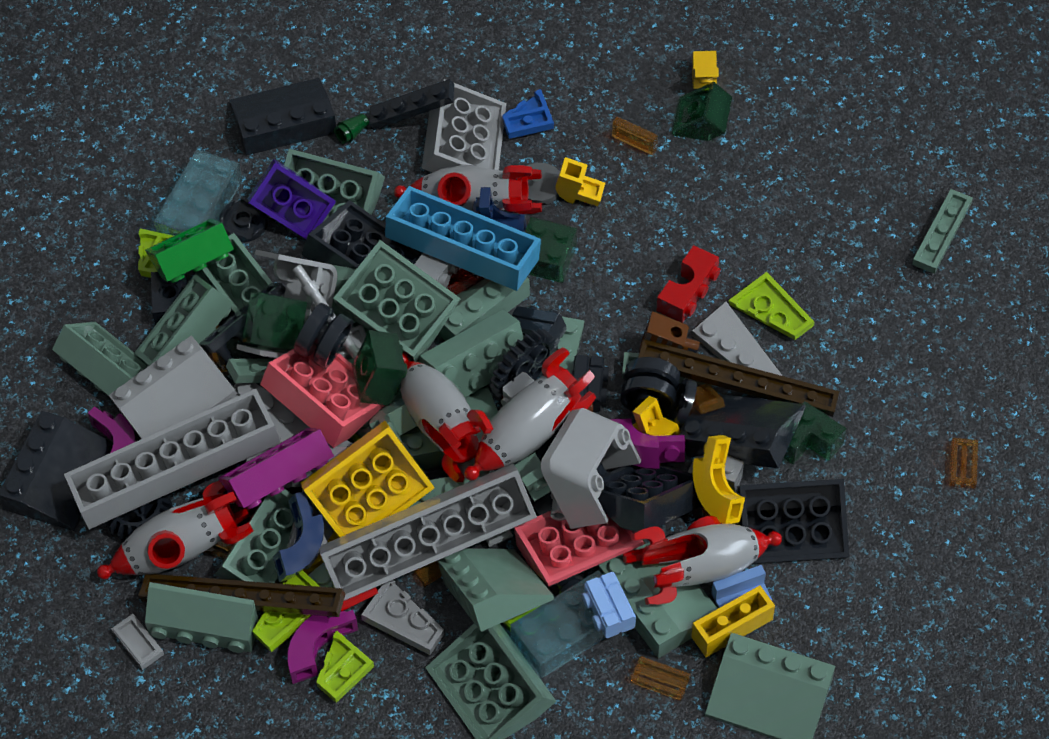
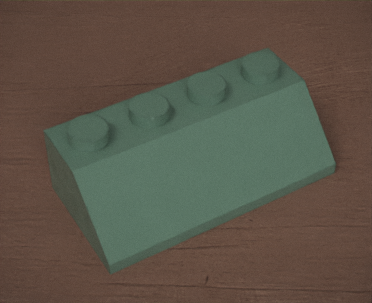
M195 274L138 347L135 354L150 366L190 336L199 344L216 330V326L222 319L228 316L234 303Z
M479 276L456 294L460 301L438 335L447 341L501 310L509 312L530 296L529 278L527 277L518 291H515Z
M97 322L64 325L52 349L60 356L62 361L72 365L77 369L79 375L88 378L94 383L95 388L104 391L107 395H110L149 366Z
M284 489L274 496L268 494L262 498V502L256 507L248 520L253 528V532L232 545L215 572L216 576L226 580L274 583L278 575L273 556L279 550L287 549L294 523L288 500L293 494Z
M149 583L145 624L151 636L157 639H165L166 637L177 639L185 644L192 642L201 643L208 648L223 647L236 653H242L243 651L252 652L256 638L252 631L259 621L254 600Z

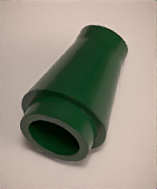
M361 113L355 117L338 122L337 127L334 128L336 138L341 143H351L369 125V120Z

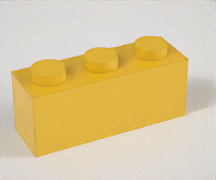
M759 585L693 622L691 637L704 656L708 657L727 646L731 633L745 636L772 621L775 605Z

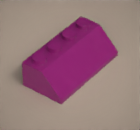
M306 428L218 479L228 493L234 492L237 498L235 503L238 507L251 509L262 502L261 498L268 494L274 496L282 492L285 484L291 481L294 484L307 477L306 472L313 468L316 471L329 462V459L335 456L320 429Z

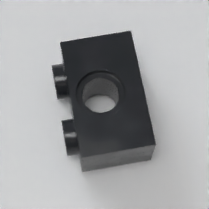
M151 272L152 314L155 325L186 287L187 279L171 283V281L167 282L162 279L158 272Z

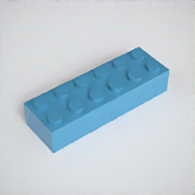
M411 186L406 189L386 216V238L515 291H518L539 260L540 238Z

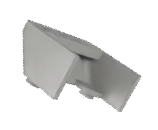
M256 250L255 255L275 259L273 268L275 276L279 280L287 281L278 330L268 329L264 331L260 336L258 347L237 344L236 349L261 356L278 358L294 349L301 329L316 307L310 295L306 296L302 290L303 285L292 269L301 264L310 279L315 280L319 286L318 291L331 308L337 282V270L333 265Z
M585 408L574 409L570 412L541 461L542 474L571 529L608 522V518L598 500L604 488L603 478L596 470L600 462L604 469L640 464L641 462L640 456L630 438V433L622 424Z

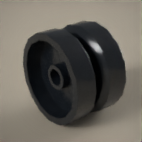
M319 303L301 329L295 342L294 352L303 357H308L314 353V363L326 369L332 364L342 349L352 329L353 320L344 314H339L333 319V308L324 303Z
M639 357L631 360L626 365L620 401L624 407L633 412L648 396H652L657 399L662 415L670 414L675 409L676 391L678 390L680 380L679 370L670 362L660 358Z

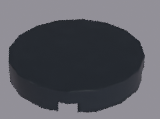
M248 199L229 203L222 209L219 220L223 224L227 235L229 236L234 233L241 242H250L259 238L265 232L268 225L267 214L251 205Z
M686 378L679 385L676 391L675 409L669 414V420L677 423L679 428L687 420L695 399L697 383L692 379Z

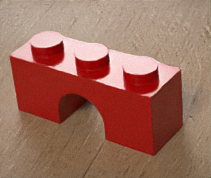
M693 245L681 264V276L690 282L678 284L669 280L657 297V311L681 323L684 322L687 316L691 317L696 309V303L699 298L703 299L709 288L708 285L711 281H716L721 269L718 267L719 257Z

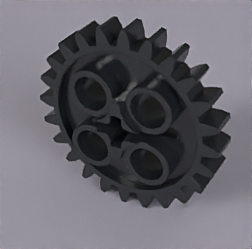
M540 328L536 332L532 330L530 335L525 334L522 341L518 339L516 346H511L509 352L503 355V360L497 363L499 368L493 371L495 376L490 379L492 382L490 385L491 391L502 400L503 387L510 381L514 382V378L522 372L527 373L534 381L537 380L540 375H543V362L556 351L554 348L557 344L555 342L556 339L545 329L541 330Z

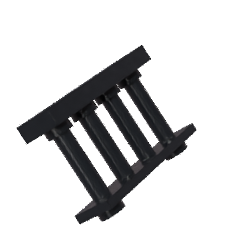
M282 283L269 284L200 342L199 345L205 352L218 353L226 365L229 359H234L226 348V342L232 337H236L241 345L255 347L244 332L246 330L245 326L250 322H255L262 333L271 329L263 317V311L267 307L273 306L281 317L283 306L281 296L285 293L286 288ZM247 352L251 359L263 358L261 355Z

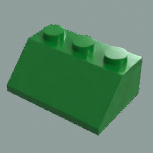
M211 218L145 249L161 278L167 282L171 281V283L185 277L184 273L193 270V272L204 269L207 266L206 263L213 259L219 261L228 257V252L234 250L223 224Z

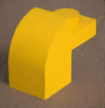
M693 51V89L717 88L719 67H717L716 51Z
M565 157L555 185L556 192L569 203L573 204L575 199L598 207L605 182L585 176L587 164Z
M648 396L633 411L636 420L633 426L641 433L654 436L680 434L678 424L663 417L657 399L652 396Z

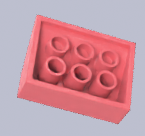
M294 349L269 362L260 385L310 428L320 429L327 443L333 448L351 438L391 399L386 392L339 353L332 364L326 369L314 363V353L308 357H303L294 352Z
M551 511L514 527L518 549L527 564L548 587L644 545L643 540L632 541L630 535L632 531L621 528L608 515H606L608 522L605 524L571 529L566 519L562 521L554 520L550 516Z

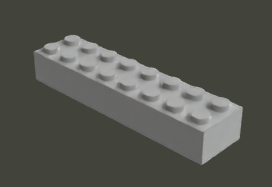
M253 389L69 471L64 475L88 529H91L281 442L275 425L257 389Z
M510 464L323 544L319 551L335 588H343L345 592L344 600H347L537 518L517 468L514 464Z

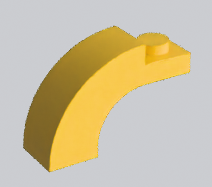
M718 435L708 437L704 445V457L694 458V487L702 506L711 516L717 517L722 524L739 523L745 497L738 495L731 489L725 476V463L731 438Z

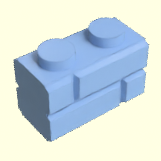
M614 572L584 583V593L581 594L582 600L587 609L592 608L594 626L597 631L602 630L605 638H610L635 627L636 616Z

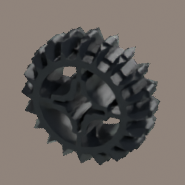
M170 494L138 507L137 509H140L141 514H139L138 510L133 509L105 522V525L113 535L117 534L118 538L122 541L152 517L173 508Z

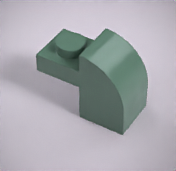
M402 398L379 411L369 423L371 428L374 429L383 421H386L401 442L400 435L417 426L411 418Z
M535 453L514 465L520 474L525 489L534 502L551 492L542 474L541 462Z

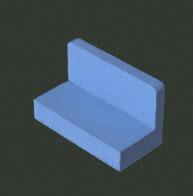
M762 565L742 571L728 578L714 581L711 594L717 607L724 606L759 585L772 601L764 584L766 573Z

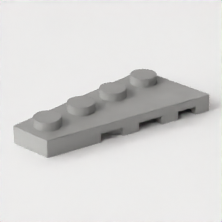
M727 302L692 330V337L700 341L703 346L719 359L782 376Z

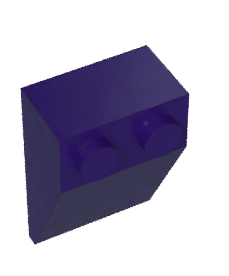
M275 159L272 160L248 197V202L305 239H307L311 231L325 220L336 203L333 198Z

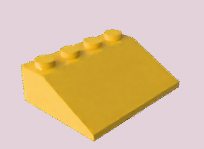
M386 421L376 426L301 482L304 492L339 537L409 508L435 488Z

